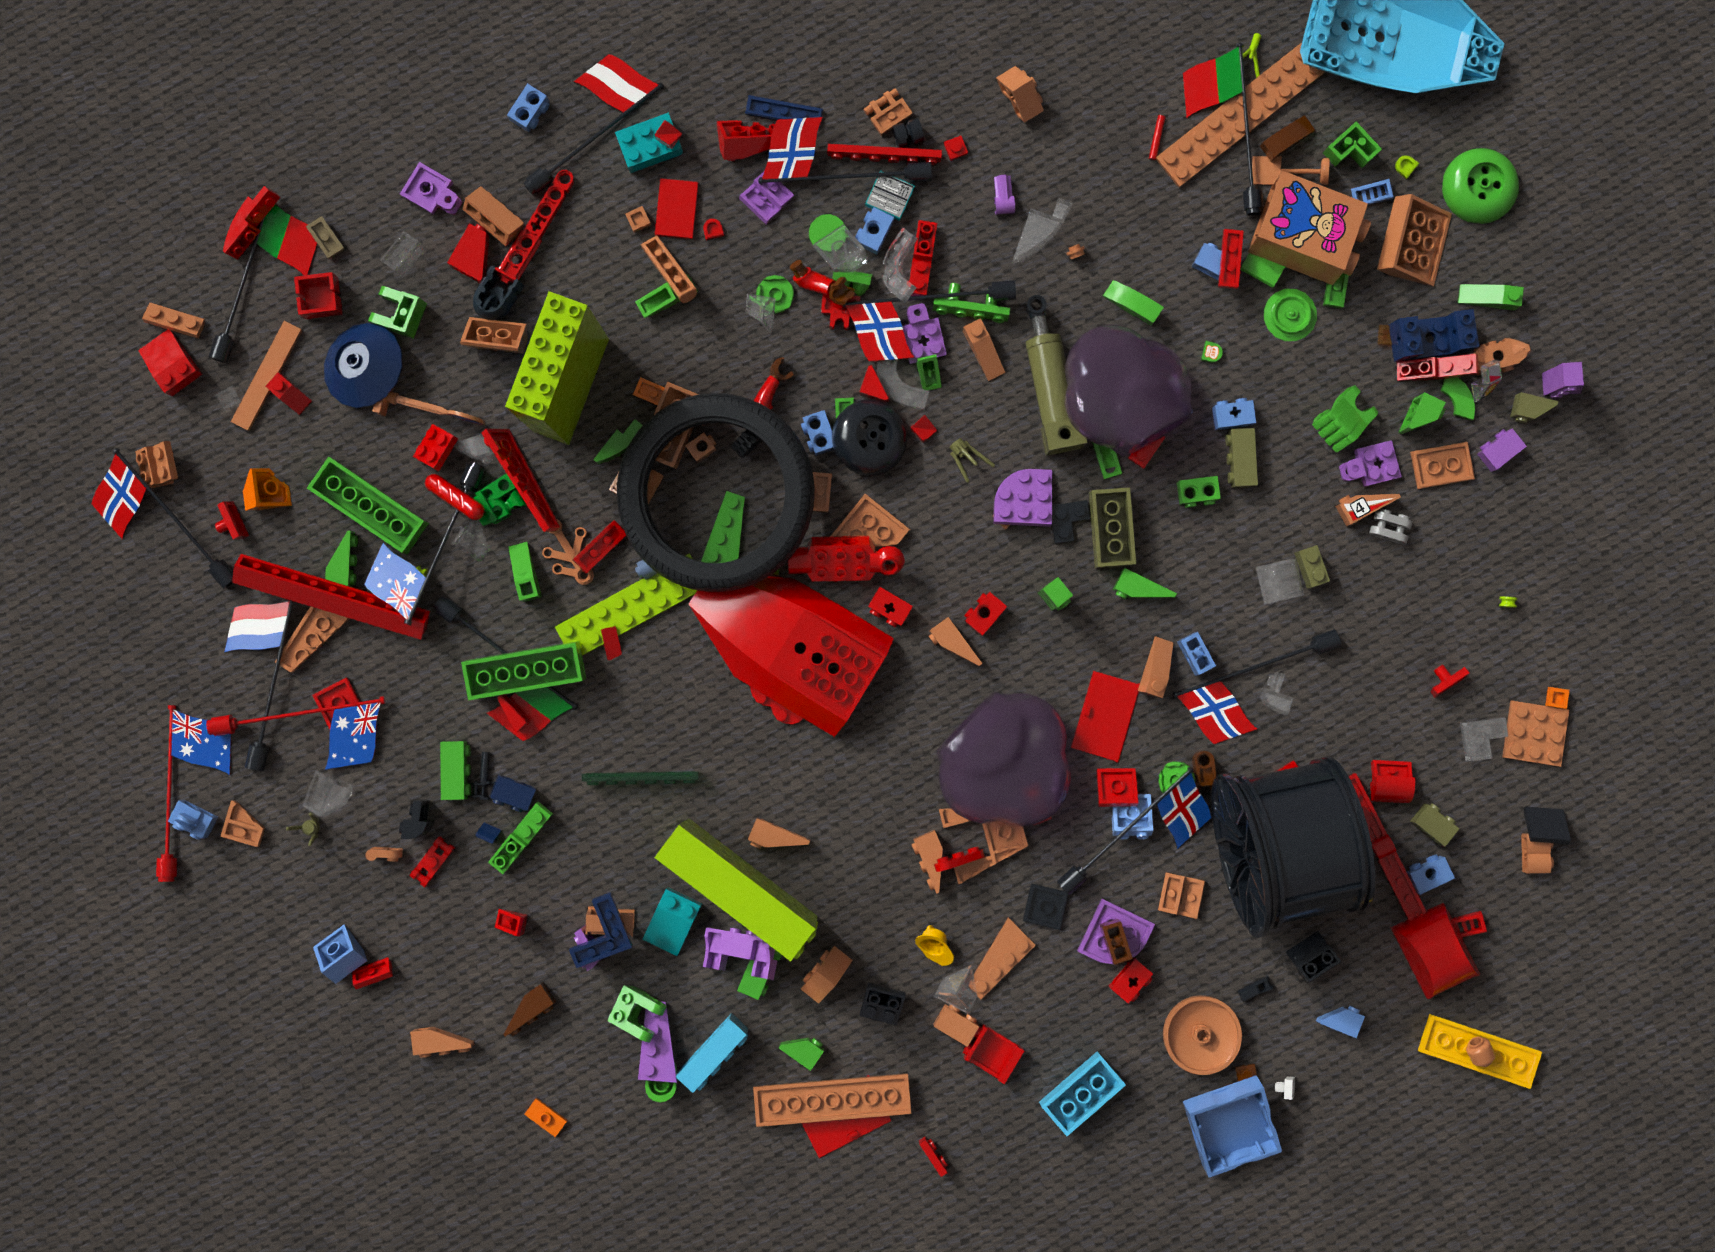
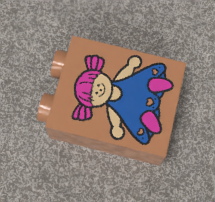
M1282 170L1271 186L1248 253L1333 285L1342 273L1351 276L1357 265L1360 254L1353 252L1352 249L1355 241L1363 242L1370 228L1371 221L1363 218L1368 203Z

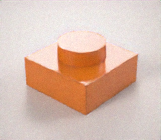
M1548 687L1545 706L1567 709L1570 690Z

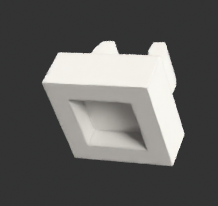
M1286 1077L1285 1082L1275 1083V1091L1284 1092V1099L1292 1100L1294 1098L1295 1077Z

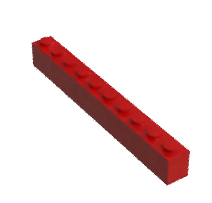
M244 554L240 555L234 565L232 583L420 640L426 631L430 614L428 610L417 607L411 620L413 623L409 626L404 624L406 618L393 606L372 593Z

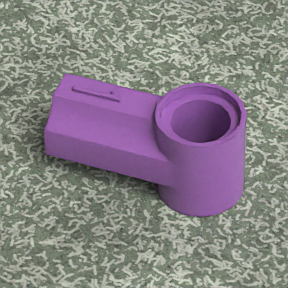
M1008 175L994 177L995 214L1015 213V199L1012 196L1011 177Z

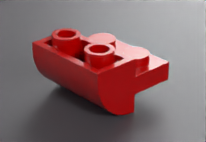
M1373 760L1371 762V801L1410 803L1415 792V777L1412 776L1411 762Z

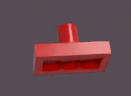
M223 501L217 504L223 520L215 523L216 530L219 533L229 530L232 539L248 537L249 534L234 501Z
M1444 665L1439 666L1434 670V673L1441 680V683L1433 687L1430 692L1436 698L1469 675L1468 670L1464 667L1451 675Z

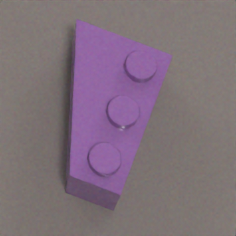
M1582 362L1562 363L1543 372L1544 396L1550 395V399L1561 398L1562 395L1581 393L1584 386Z

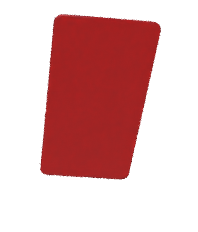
M616 626L601 629L607 660L620 656L622 652Z

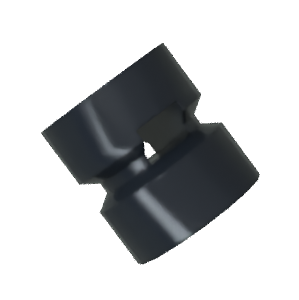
M918 118L907 121L906 125L900 123L892 126L897 148H907L910 146V143L917 145L925 142Z

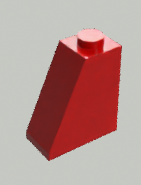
M469 223L447 262L453 269L479 283L486 277L489 235L486 233V229L479 224L474 226Z

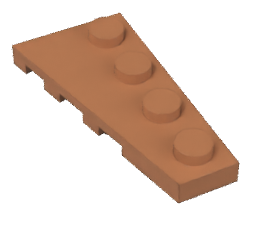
M310 606L283 648L280 666L293 673L350 618Z
M1009 917L967 984L980 999L1036 946Z

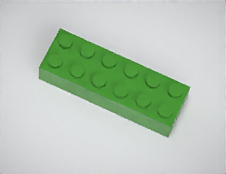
M331 457L326 459L307 487L308 490L406 555H408L429 524Z
M580 641L461 662L468 700L580 682L586 679Z

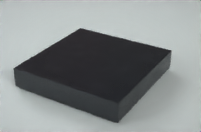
M1525 806L1524 816L1531 842L1569 844L1571 842L1564 809Z
M1031 883L1022 921L1061 930L1068 893Z

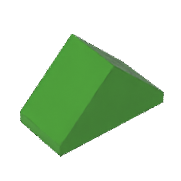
M936 354L918 358L917 368L923 392L941 388Z

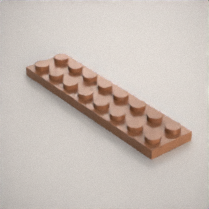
M908 1073L753 1087L756 1127L911 1114Z

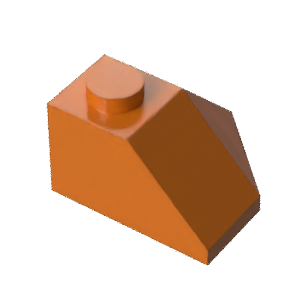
M251 468L243 490L245 511L292 506L289 486L274 476L275 473L269 468Z

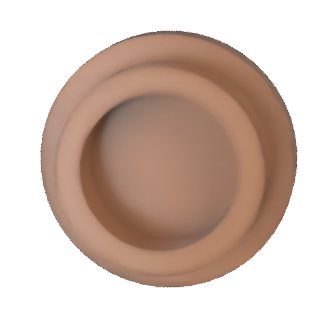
M1079 244L1069 247V252L1066 254L1067 256L1069 255L1070 259L1077 258L1085 254V247H1080Z

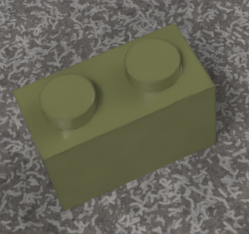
M1317 545L1294 553L1307 589L1330 581Z
M1432 803L1430 805L1423 804L1410 822L1438 845L1446 847L1459 830L1455 825L1456 822L1447 815L1444 817L1439 813L1441 810Z

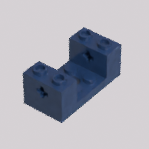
M1474 309L1455 311L1445 317L1418 320V316L1399 318L1389 324L1394 362L1468 353L1479 347ZM1427 333L1433 336L1432 343L1426 341L1425 335Z

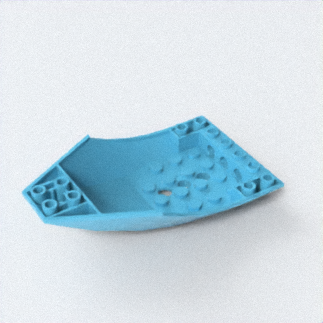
M1313 0L1300 54L1303 64L1337 76L1372 86L1421 93L1496 80L1505 43L1463 0ZM1341 22L1347 23V31L1342 29ZM1358 28L1365 30V37L1359 35ZM1377 32H1381L1384 35V41L1381 43L1375 39Z

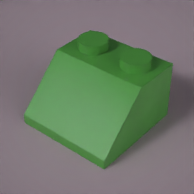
M1425 392L1415 397L1398 433L1404 434L1441 419L1445 412L1443 407L1446 402Z

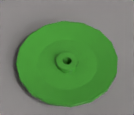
M1283 289L1274 293L1268 299L1264 308V321L1268 330L1276 338L1284 341H1297L1305 338L1313 330L1317 321V309L1313 300L1306 293L1297 289Z

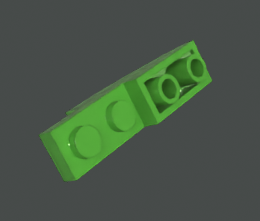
M537 802L488 863L501 874H504L540 832L553 813Z

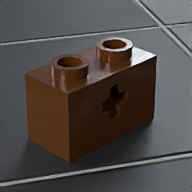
M1115 919L1099 924L1111 962L1115 965L1133 959L1121 921Z

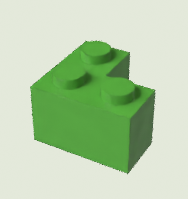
M1355 122L1331 143L1323 154L1326 158H1329V161L1335 167L1350 155L1363 168L1382 149Z

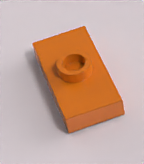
M537 1097L524 1114L554 1137L557 1136L568 1121Z

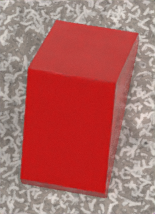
M870 365L867 368L860 389V395L886 403L889 401V398L873 366Z
M499 909L495 928L520 937L525 932L528 915Z

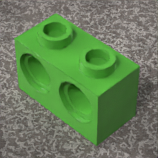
M1218 476L1180 480L1177 482L1179 504L1185 505V508L1196 507V503L1204 502V506L1216 504L1215 501L1221 499ZM1205 487H1210L1212 489L1211 496L1205 495ZM1186 489L1193 491L1192 499L1185 496Z

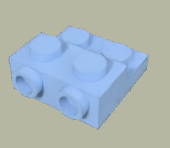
M1138 794V807H1112L1113 836H1118L1151 805V794ZM1152 809L1120 839H1128L1129 836H1137V839H1147L1148 836H1151L1153 833Z

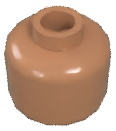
M1474 1037L1469 1040L1466 1046V1052L1475 1066L1487 1067L1495 1059L1496 1053L1490 1041L1486 1038Z

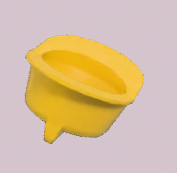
M929 925L922 935L915 939V944L928 959L941 966H947L953 962L954 955L947 946V936L941 930Z

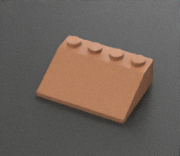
M1412 194L1396 196L1377 270L1398 278L1434 286L1452 213Z

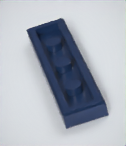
M751 95L748 96L745 115L776 121L779 119L822 117L823 113L822 108Z

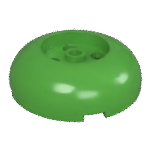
M1487 148L1471 149L1458 155L1448 165L1443 177V197L1450 210L1462 220L1480 224L1491 223L1503 217L1514 205L1519 192L1518 174L1511 161L1503 154ZM1485 168L1487 170V174H1483L1481 169ZM1468 178L1474 181L1471 186L1468 185ZM1493 183L1498 184L1499 189L1494 188ZM1484 194L1486 197L1485 200L1480 199L1478 195Z

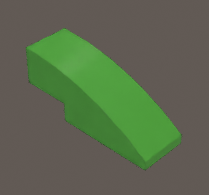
M686 274L687 277L690 279V281L693 283V281L691 280L690 276H689L688 274ZM665 283L635 302L643 317L648 318L675 305L680 300L668 283Z
M1114 280L1103 295L1112 303L1152 326L1164 308L1145 295Z
M634 420L624 434L616 430L593 460L601 464L625 453L633 437L643 425Z

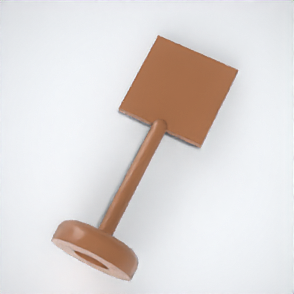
M1253 156L1252 171L1254 185H1273L1282 170L1290 174H1320V183L1328 185L1329 158L1321 160L1320 169H1281L1282 156H1278L1272 161L1267 156Z

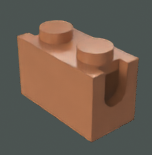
M945 1004L933 1023L934 1027L968 1047L979 1028L978 1023H976L977 1019L970 1014L964 1016L959 1013L961 1009L953 1004H950V1006Z

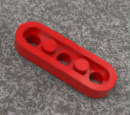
M977 846L967 849L968 853L965 854L963 851L952 854L953 858L948 859V856L939 858L937 863L934 864L935 870L940 872L984 858L983 849L979 850Z

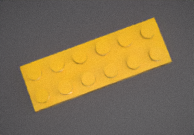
M1432 1014L1428 1016L1418 1048L1419 1052L1531 1089L1542 1054L1539 1050ZM1474 1037H1482L1490 1041L1496 1053L1491 1065L1482 1067L1472 1064L1466 1052L1469 1040Z

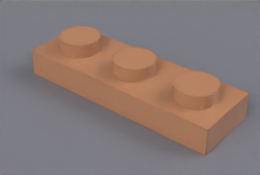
M149 303L142 317L145 323L194 338H199L205 324V320L153 303Z

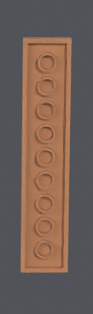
M1302 43L1246 86L1249 132L1326 72L1303 64L1300 54ZM1242 93L1225 102L1156 157L1157 162L1179 188L1246 135Z

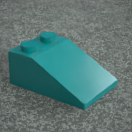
M667 887L642 940L678 956L702 903Z

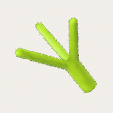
M1258 33L1254 34L1250 48L1243 53V59L1249 53V59L1253 58L1256 78L1260 76L1256 50L1261 35Z

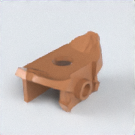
M1505 338L1498 343L1491 341L1479 345L1473 352V354H1478L1479 374L1477 376L1483 374L1484 378L1489 377L1488 368L1499 363V369L1502 370V373L1514 370L1513 366L1519 364L1531 352L1530 345L1512 338ZM1495 351L1503 353L1502 361H1496L1493 358Z

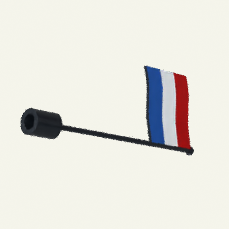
M291 600L272 605L248 604L234 608L225 652L239 649L264 650L280 647L264 717L269 715L294 601ZM267 721L262 723L259 741L249 744L245 768L257 771H264L269 748L265 747L266 743L262 741Z

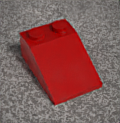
M166 330L138 350L157 384L165 394L170 396L175 395L203 375L172 330Z

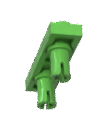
M951 283L949 293H960L961 285ZM987 294L985 304L960 301L959 297H948V299L935 298L932 311H936V313L941 315L951 313L957 317L971 316L977 320L980 318L981 320L992 319L996 323H1003L1008 321L1010 308L997 306V301H993Z

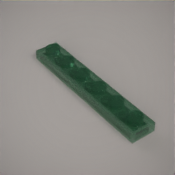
M699 771L582 773V781H587V785H599V781H606V785H616L618 781H626V784H637V780H645V784H656V780H664V784H675L676 780H683V783H695V780L699 779Z

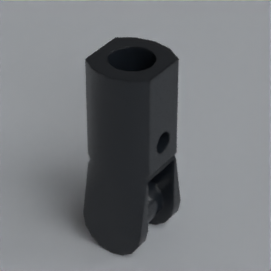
M1265 976L1238 990L1237 992L1242 1002L1244 1003L1272 990L1274 986L1270 984L1269 976ZM1262 983L1264 989L1259 990L1257 985Z

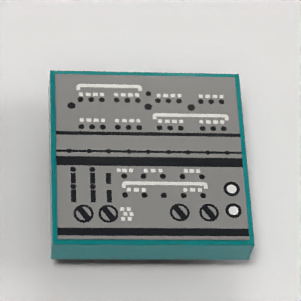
M878 176L865 206L871 209L873 207L900 221L915 185L894 176Z

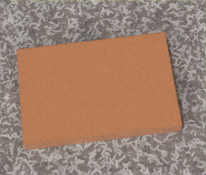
M1468 442L1410 452L1417 489L1475 479Z

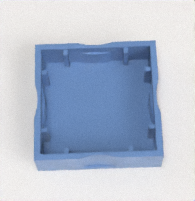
M1257 1076L1183 1101L1199 1157L1208 1177L1235 1169L1244 1163L1258 1161L1282 1152L1276 1129L1271 1121L1266 1093Z

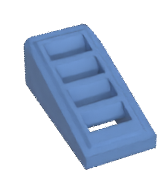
M1389 179L1351 189L1352 197L1358 198V200L1357 192L1361 191L1363 202L1368 203V205L1393 199ZM1381 186H1384L1385 196H1382ZM1373 188L1377 189V198L1374 197ZM1369 189L1370 200H1367L1365 190Z

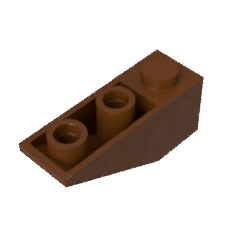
M544 982L524 995L503 1034L505 1037L509 1034L514 1036L522 1030L520 1026L525 1023L530 1025L538 1019L536 1016L539 1013L543 1012L546 1014L554 1008L553 1004L556 1000Z

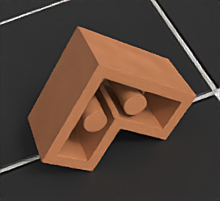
M1014 66L996 77L1003 95L1011 101L1017 117L1024 123L1044 111L1041 104L1043 103L1042 97L1036 91L1037 84L1034 78L1027 76L1024 70L1021 71Z
M835 946L830 951L825 950L819 958L822 962L820 964L817 962L802 980L805 983L801 990L818 1004L836 986L853 961Z

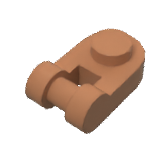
M372 847L366 852V858L369 861H374L377 858H387V861L394 862L403 856L402 848Z

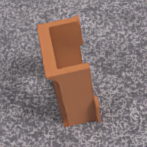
M588 906L585 935L588 932H591V934H605L594 906ZM618 909L627 933L633 937L634 909Z

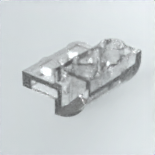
M1296 558L1256 567L1264 605L1304 596Z

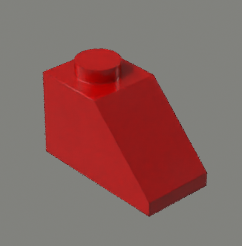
M279 372L265 386L299 415L312 402L309 397Z

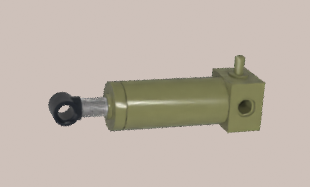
M1033 295L1027 302L1026 312L1030 320H1032L1035 337L1027 340L1025 344L1043 425L1041 435L1047 456L1084 448L1087 444L1086 436L1097 434L1098 428L1096 426L1084 428L1082 416L1078 417L1061 335L1048 333L1045 309L1046 300L1040 295ZM1034 302L1039 303L1041 309L1034 310L1031 304ZM1060 434H1065L1067 439H1062Z

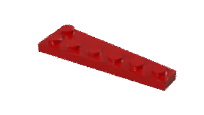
M485 429L481 432L484 437V443L495 454L544 532L558 530L560 525L510 429Z

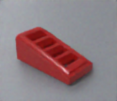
M505 694L497 697L515 733L519 732L530 722Z
M1481 911L1452 918L1461 937L1487 932ZM1473 919H1477L1478 928H1475ZM1469 920L1471 925L1470 930L1467 929L1465 921ZM1458 922H1462L1463 932H1460Z

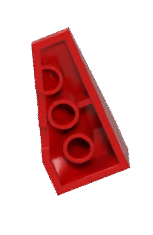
M737 120L717 121L719 147L723 159L735 161L736 159H744L770 149L771 135L775 124L765 128L759 125L758 122H753V125L749 127L741 126L742 121Z

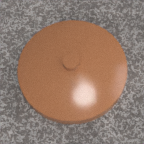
M1199 995L1186 998L1173 1007L1165 1020L1163 1041L1169 1056L1179 1067L1193 1074L1210 1075L1225 1069L1236 1058L1241 1047L1242 1030L1236 1014L1229 1006L1214 997Z

